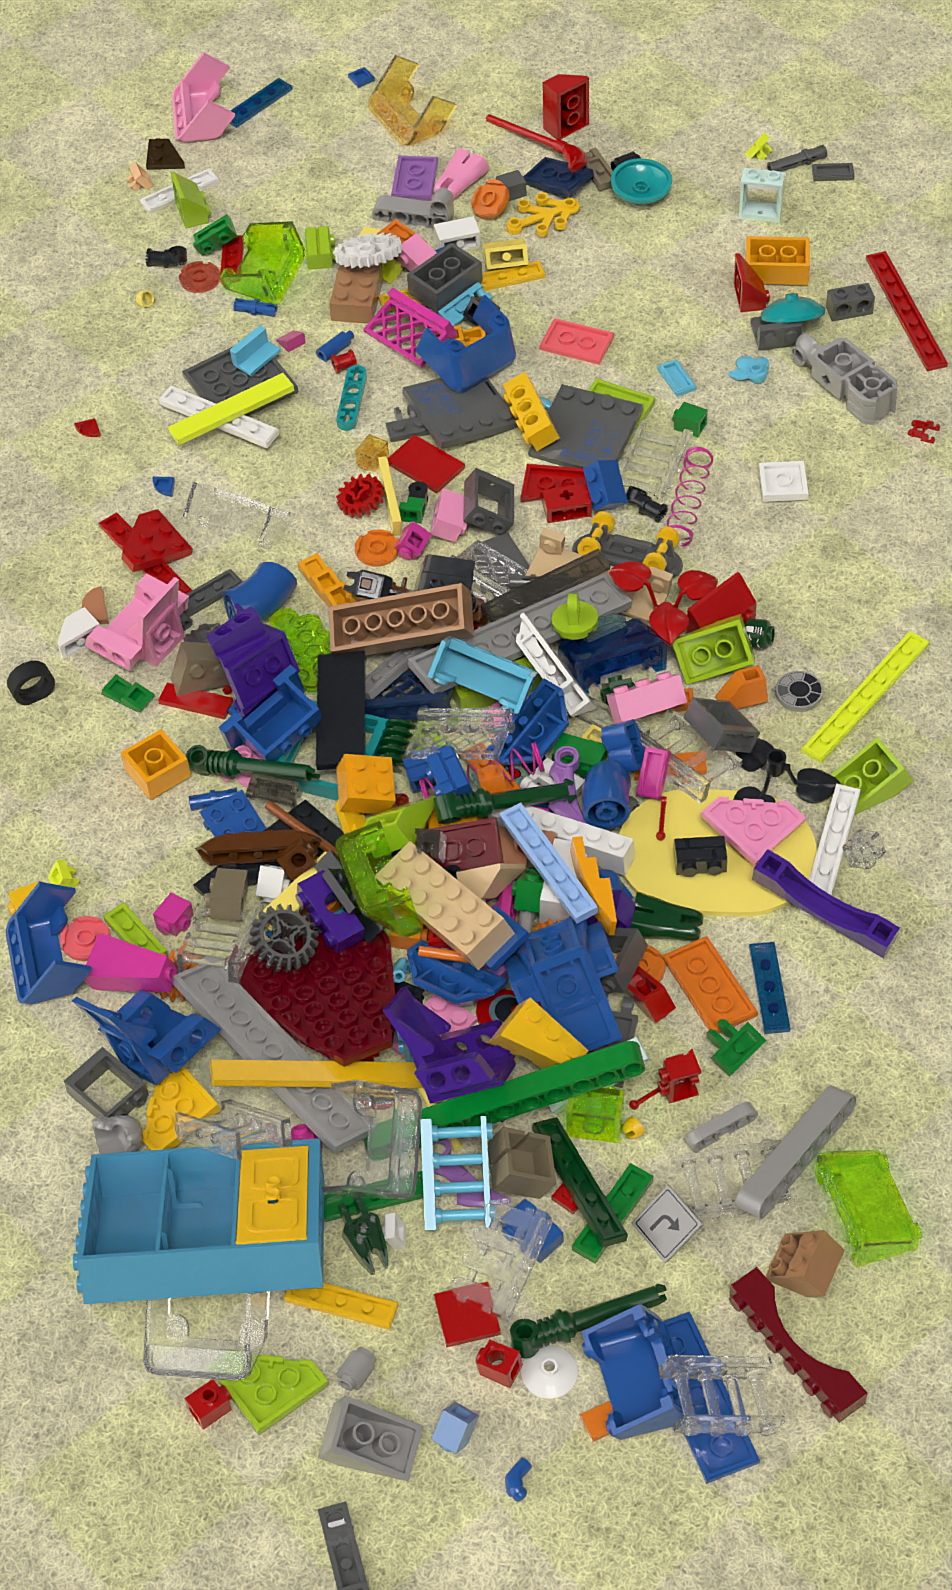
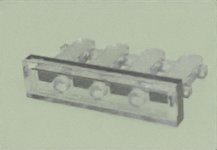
M501 1198L500 1202L491 1200L485 1204L484 1211L488 1217L492 1218L489 1227L480 1225L474 1229L473 1237L481 1245L477 1253L467 1251L463 1254L462 1263L469 1269L466 1278L461 1276L454 1277L450 1282V1288L458 1295L456 1298L458 1301L465 1303L467 1298L483 1305V1311L490 1313L491 1309H493L492 1312L499 1319L509 1323L554 1220L545 1211L537 1209L535 1215H533V1209L526 1207L525 1212L508 1206V1199ZM500 1222L517 1228L514 1237L497 1231ZM489 1247L506 1253L502 1262L486 1256ZM477 1273L495 1279L491 1288L474 1282Z

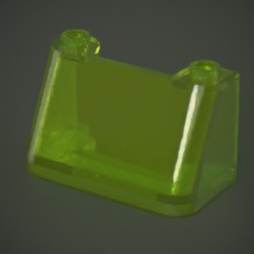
M293 221L249 223L243 234V242L246 244L248 251L236 272L231 268L223 270L219 277L220 282L225 289L253 299H259L265 303L280 304L304 261V245Z
M375 822L340 836L335 844L336 850L360 912L401 937H409L422 932L408 888L404 887L402 890H397L392 886L391 882L380 885L375 878V875L392 859L381 822Z
M878 1149L827 1151L818 1154L816 1160L815 1177L819 1186L824 1185L825 1192L829 1191L847 1231L846 1240L848 1244L851 1243L852 1248L856 1252L851 1255L856 1268L916 1250L919 1246V1239L922 1238L921 1229L917 1222L913 1223L889 1171L890 1164L885 1153L881 1154Z

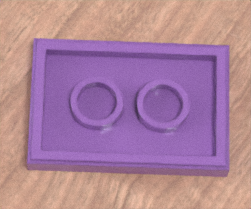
M398 155L391 196L432 201L438 157Z

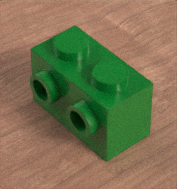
M535 867L525 870L513 882L512 896H515L514 909L540 912V897L544 879Z

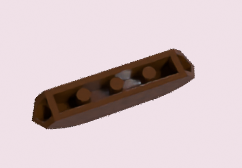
M293 829L227 833L204 841L195 850L209 866L277 861L279 852L302 836L306 842L311 841L317 850L322 839L311 833ZM296 853L293 855V858L295 860H303L306 858L305 855L301 853Z

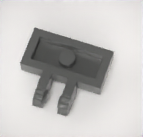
M407 405V414L410 418L402 419L401 410L399 407L394 408V414L397 421L386 423V429L391 442L410 439L414 434L418 437L430 434L419 417L415 415L410 405Z

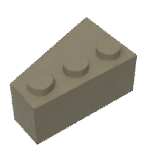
M180 643L171 675V681L174 684L177 697L200 690L205 691L230 685L220 660L216 658L209 643Z

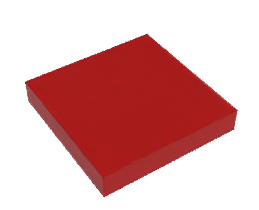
M488 1282L434 1294L446 1348L501 1335Z

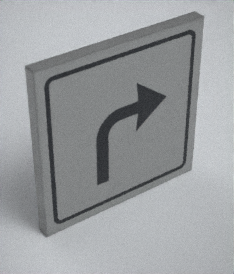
M667 1185L631 1223L664 1263L668 1262L704 1225L670 1185Z

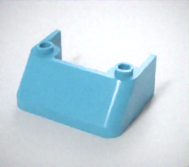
M448 636L441 641L427 677L433 678L435 676L434 680L443 685H448L449 682L463 685L499 700V703L503 704L502 709L519 714L538 672L473 644Z

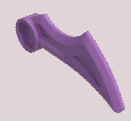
M564 746L556 751L555 761L549 771V775L556 784L564 783L563 780L565 778L573 781L574 784L568 786L569 796L576 795L574 771L580 764L579 754L574 747ZM566 755H570L574 758V760L568 764L562 763L560 761L561 758ZM577 797L572 803H568V800L551 802L548 806L557 815L587 824Z
M449 1139L433 1143V1145L442 1144L445 1146V1151L439 1155H451L452 1150ZM462 1165L439 1166V1169H434V1174L443 1176L450 1182L478 1181ZM490 1189V1205L501 1206L511 1203L510 1197ZM484 1192L457 1193V1205L485 1207Z

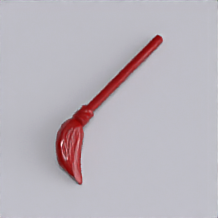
M491 114L486 116V121L552 147L553 151L563 155L568 161L570 171L575 172L587 164L585 152L577 146L568 144L560 138L556 140Z

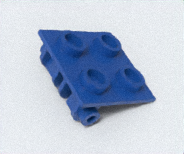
M243 790L199 811L204 819V827L207 831L210 830L214 837L227 833L261 832L267 829Z

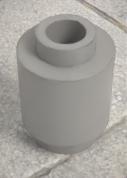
M363 1347L353 1350L336 1373L339 1384L349 1391L353 1389L359 1390L375 1369L376 1357L374 1354Z

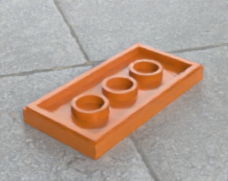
M708 936L662 955L666 966L708 1031L714 1029L718 1034L722 1033L717 1026V1022L720 1019L727 1020L735 1027L758 1016V1011Z

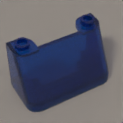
M633 618L623 623L590 632L583 639H565L558 647V657L586 694L589 693L588 688L594 682L596 685L601 684V676L639 664H642L644 670L652 667L655 673L667 668V646L664 640L640 618Z

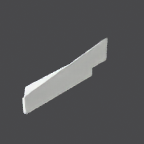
M523 612L520 615L522 621L520 632L516 637V643L542 679L545 678L562 688L566 708L571 717L596 709L597 707L530 618Z

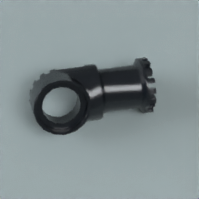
M173 246L164 251H153L151 248H148L146 252V257H148L146 258V266L158 265L168 268L169 264H184V262H187V249L183 246Z
M629 486L626 493L627 500L630 499L631 502L639 504V514H646L659 523L664 518L663 515L666 516L668 505L664 503L659 504L653 501L646 491Z

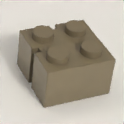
M502 1127L493 1136V1139L488 1141L489 1162L493 1164L490 1168L493 1190L541 1199L557 1184L550 1136L528 1132L525 1135L523 1130Z

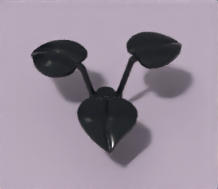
M760 738L757 739L751 753L736 752V760L742 769L747 772H754L759 768L762 770L766 769L767 776L762 791L756 787L747 786L738 790L733 800L743 801L744 798L762 799L764 802L775 803V799L766 794L771 777L781 776L785 771H787L792 783L798 785L796 788L797 795L809 803H819L826 800L834 793L836 784H841L832 775L814 768L800 770L796 779L790 769L791 765L786 764L785 752L775 749L769 742Z

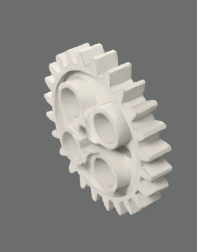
M384 232L379 235L377 233H367L362 236L358 235V238L351 237L349 241L344 240L334 250L336 263H339L340 266H351V268L359 266V268H362L363 266L379 265L380 262L387 263L386 260H393V257H398V254L402 253V244L400 237L391 235V233L386 235Z

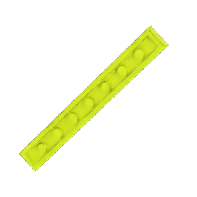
M909 631L801 748V752L822 764L929 646L930 641Z

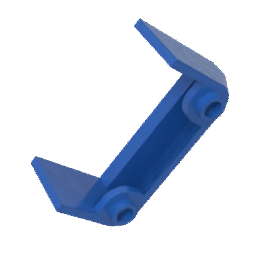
M486 295L482 296L472 319L488 334L487 336L465 347L456 339H447L441 342L427 327L424 329L415 350L453 391L458 393L468 391L507 368L516 357L509 319Z
M39 881L7 923L6 939L17 999L20 1003L32 1005L70 995L78 989L79 985L92 971V967L89 965L65 962L62 959L58 934L67 925L68 918L65 914L64 906L76 893L75 888Z

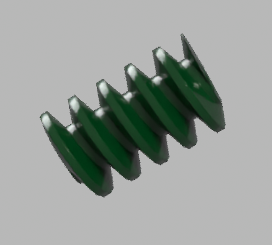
M390 719L385 723L384 737L380 739L381 746L377 748L378 755L376 756L392 757L393 772L401 773L402 770L397 767V765H404L403 759L400 756L408 755V752L402 748H409L411 746V743L405 739H412L414 737L408 730H416V725L405 720Z

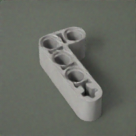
M439 188L436 190L432 202L382 195L376 201L372 217L377 221L391 223L397 219L401 223H405V225L425 226V228L434 229V224L452 220L454 215L453 194L447 188Z

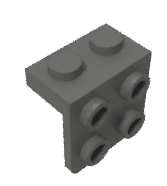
M761 316L751 318L750 324L758 350L795 346L797 338L802 334L801 321L773 323L761 320Z

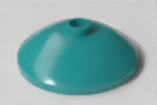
M643 158L631 159L621 163L613 170L611 187L620 198L628 202L649 204L662 199L669 193L672 187V175L663 164L657 161Z
M798 293L785 294V298L776 300L761 312V320L773 323L811 320L825 314V307L811 298L798 296Z

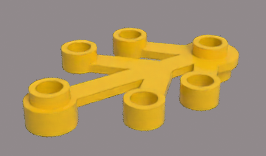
M544 192L536 195V204L539 206L530 205V201L527 199H520L518 201V211L535 213V215L521 220L516 217L510 218L506 224L507 232L511 235H518L523 231V227L542 221V223L536 226V234L539 237H545L548 235V229L554 216L559 214L561 216L555 218L554 226L557 230H564L567 227L570 215H574L579 211L580 204L573 198H566L562 201L551 199ZM545 205H547V206H552V207H554V208H551V209H550V208H545V207H540V206H545Z

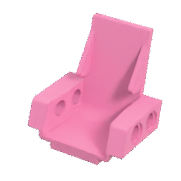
M145 574L135 585V597L106 628L97 626L87 636L85 647L128 671H131L139 660H144L156 667L185 638L180 615L188 609L189 596L178 590L179 579L174 577L168 584H165L149 574Z

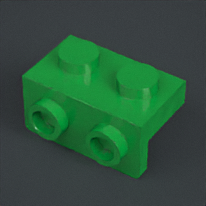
M226 214L193 234L195 240L193 247L203 256L237 237L231 217Z

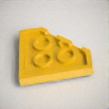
M184 1066L176 1073L170 1072L154 1087L153 1097L149 1099L146 1113L148 1118L146 1129L142 1131V1142L149 1150L175 1148L221 1110L218 1103Z

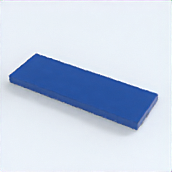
M690 1311L663 1321L667 1327L695 1414L693 1420L680 1425L706 1484L759 1464L760 1459Z

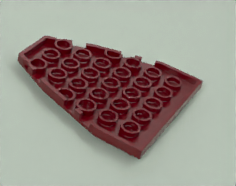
M385 930L372 943H367L363 938L362 941L338 954L333 947L329 948L326 945L323 933L318 932L319 935L315 940L319 943L317 948H314L315 955L312 958L309 957L310 961L307 965L301 963L299 970L292 966L291 971L288 973L284 967H281L280 971L276 972L275 965H271L267 969L266 960L258 963L260 954H251L230 963L231 970L238 983L282 1029L300 1043L345 1067L393 1047L395 1028L383 1011L396 995L391 943ZM299 936L294 941L296 952L303 948V938Z

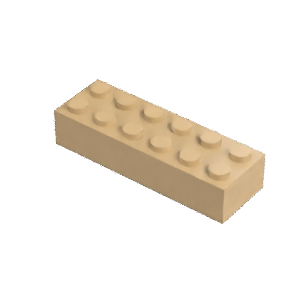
M411 841L374 876L392 898L477 970L515 934L500 914Z

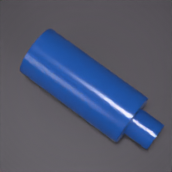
M351 330L346 333L341 331L316 350L317 357L324 362L330 360L331 355L338 354L351 344V339L354 338L353 332Z

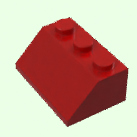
M557 74L542 82L543 129L555 139H563L589 125L588 76Z
M736 572L688 608L689 625L686 634L739 614L742 615L744 624L748 619L756 618L757 602L739 572Z

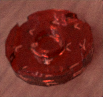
M203 261L192 262L182 268L179 282L186 291L204 293L212 290L219 284L220 271L217 266L210 262L208 264H203Z

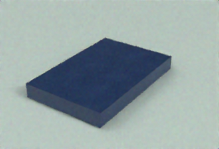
M544 157L523 178L526 181V185L570 198L594 176L593 169L586 167L573 172L569 170L567 162Z

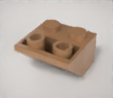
M825 1230L786 1233L781 1239L775 1257L769 1265L766 1278L771 1283L805 1297L825 1296L845 1250Z

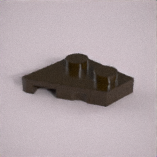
M149 139L146 160L147 170L185 169V162L169 139Z

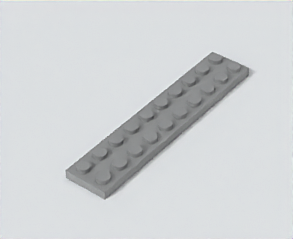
M604 573L474 630V637L460 640L513 661L525 655L516 643V637L520 632L522 621L520 615L523 612L530 618L546 641L551 644L563 638L560 637L559 633L554 632L551 617L555 609L567 603L568 593H578L579 601L593 605L598 612L599 622L631 608L632 600ZM439 646L408 659L409 668L433 694L459 685L455 682L443 685L434 680L435 676L433 678L427 677Z
M215 958L173 976L174 982L172 984L204 1018H207L221 1028L218 1033L244 1060L313 1061ZM271 1087L333 1154L370 1136L376 1130L377 1126L340 1087Z

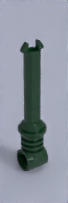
M194 745L186 753L189 766L201 776L218 774L232 780L240 774L307 782H310L311 779L313 781L320 779V774H314L315 769L310 765L246 758L235 749L226 752L206 749L202 745Z
M565 778L563 780L564 783L490 793L488 790L484 791L483 788H479L472 794H442L433 798L438 824H450L458 822L463 818L475 816L486 819L495 810L508 809L519 803H522L523 806L568 800V803H572L577 795L569 796L568 786L573 785L574 782Z
M656 1284L655 1286L572 1313L567 1310L557 1309L553 1315H550V1319L548 1316L544 1317L543 1320L538 1319L537 1324L530 1319H519L510 1328L512 1349L520 1351L521 1358L527 1359L535 1356L539 1349L543 1348V1344L545 1347L549 1346L550 1343L555 1344L556 1339L558 1342L570 1343L571 1338L575 1337L577 1332L597 1325L640 1303L647 1308L664 1303L667 1300L665 1294L659 1296L658 1293L667 1291L665 1285Z

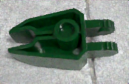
M358 1196L354 1198L355 1208L360 1214V1217L352 1220L349 1209L344 1203L338 1205L345 1223L342 1238L358 1262L368 1273L374 1275L375 1269L369 1255L376 1254L384 1269H387V1246L379 1216L372 1212L368 1213L361 1197Z

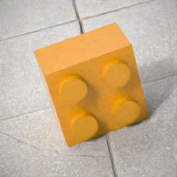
M162 729L121 752L124 770L150 800L191 777L188 759Z
M344 754L336 767L340 811L377 814L391 809L396 801L392 757Z

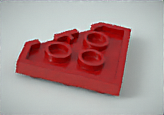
M159 509L138 515L122 551L121 559L132 572H137L192 555L193 548Z

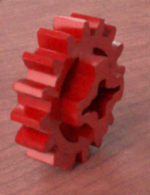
M359 474L357 479L352 476L351 482H344L345 487L339 488L340 494L336 495L337 504L344 515L349 514L351 518H354L358 514L359 518H362L363 513L370 515L371 509H378L376 505L383 503L381 497H384L385 493L381 481L376 476L372 478L370 474H367L366 477H363L362 474Z

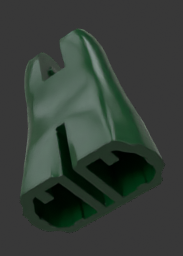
M637 891L636 905L630 928H638L644 939L696 941L700 938L701 930L698 927L703 924L704 919L701 912Z

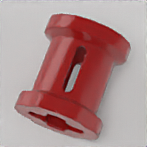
M352 349L348 350V353L337 356L335 354L331 355V363L336 374L340 373V370L357 365Z

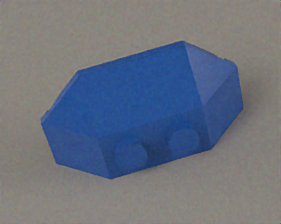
M544 678L525 701L520 713H515L486 749L485 754L493 756L502 765H511L510 755L512 749H515L525 763H533L531 743L536 742L542 759L569 726L562 688ZM513 751V764H523L518 755Z
M422 939L407 950L413 984L455 1004L470 1006L493 996L508 984L507 979L482 967L477 970L470 963L418 956L419 946L432 947L428 946V942Z

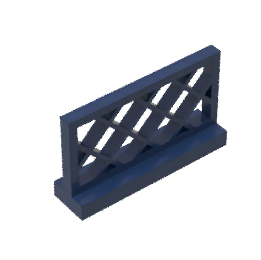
M413 671L404 672L381 693L391 688L390 692L384 696L379 693L376 696L378 699H366V714L389 720H415L450 716L452 712L450 701L455 686L445 690V692L433 694L426 690V686L423 683H417L420 679ZM405 681L399 686H395L398 682ZM411 686L415 687L407 693L403 692Z

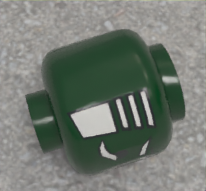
M750 618L745 622L752 649L765 650L769 645L773 644L775 627L771 626L769 620Z

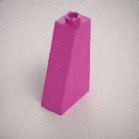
M98 934L86 965L92 967V971L84 980L92 989L102 991L145 990L147 992H171L172 982H174L172 978L178 974L179 970L165 955L105 934Z

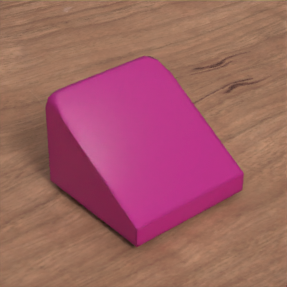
M295 330L276 339L287 352L306 343L305 334Z

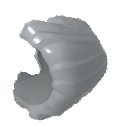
M119 1115L114 1117H98L92 1120L96 1144L100 1154L135 1152L141 1147L143 1139L141 1127L133 1117Z

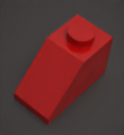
M638 966L626 989V993L634 998L635 1004L647 1017L657 1023L673 1011L676 1006L664 985Z

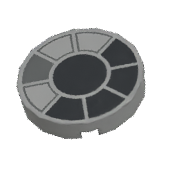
M793 671L780 677L776 684L775 696L784 708L794 712H805L820 704L823 698V685L811 673Z

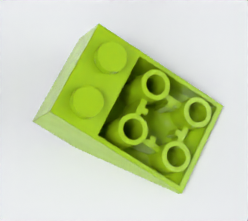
M436 795L402 804L367 818L359 832V836L374 856L384 853L390 854L393 851L402 849L409 841L415 845L418 835L426 826V821L430 814L435 810L433 798Z

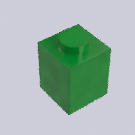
M683 402L680 408L674 411L672 416L674 430L698 438L707 425L708 410Z

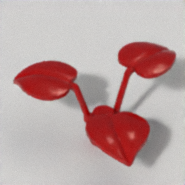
M629 561L620 563L609 571V575L616 586L624 591L634 592L642 589L644 585L647 586L653 603V611L650 613L649 623L655 633L669 645H672L689 625L687 614L678 609L682 596L686 594L690 600H700L718 585V579L715 576L699 570H689L682 573L678 578L677 584L682 590L679 592L675 604L662 602L658 605L651 584L647 581L651 577L652 572L645 564Z

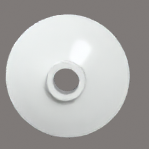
M549 1345L543 1346L535 1356L523 1361L521 1376L523 1383L530 1392L536 1396L551 1399L561 1397L573 1388L578 1377V1367L575 1359L568 1351ZM547 1365L555 1367L552 1371H546L544 1368Z

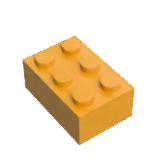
M746 236L745 260L764 284L808 285L810 237Z

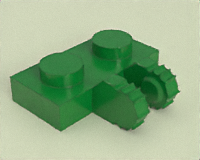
M720 1019L717 1022V1026L730 1039L726 1041L714 1029H710L706 1033L712 1044L720 1048L711 1059L730 1077L766 1042V1039L749 1022L737 1031L727 1020Z

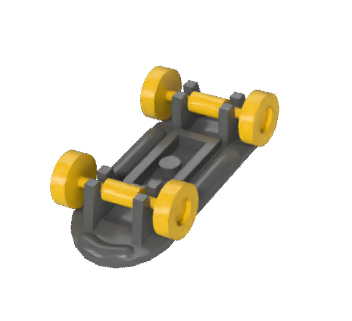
M604 511L595 514L592 519L590 533L578 538L572 547L575 553L611 566L635 561L645 564L649 569L652 566L671 573L673 578L678 576L683 569L682 559L674 552V548L680 541V535L676 529L669 526L662 527L656 536V545L652 542L618 534L612 535L609 533L612 532L615 526V519L610 513Z

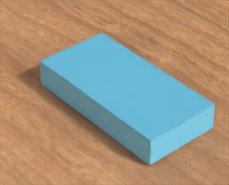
M677 359L657 366V370L676 397L696 390V385Z

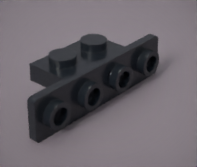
M328 851L318 861L315 868L318 872L324 869L325 872L322 876L336 895V899L345 912L356 915L365 928L363 938L367 943H372L386 926L335 852Z

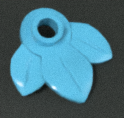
M743 356L736 360L738 368L728 373L729 377L736 380L749 378L752 383H761L767 379V367L770 363L765 357L754 359L750 356Z

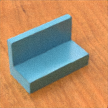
M260 325L230 349L233 365L249 376L254 375L281 352L279 347L268 341L266 329Z

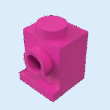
M413 521L403 529V533L394 547L399 551V556L405 560H414L420 556L431 536L430 532Z

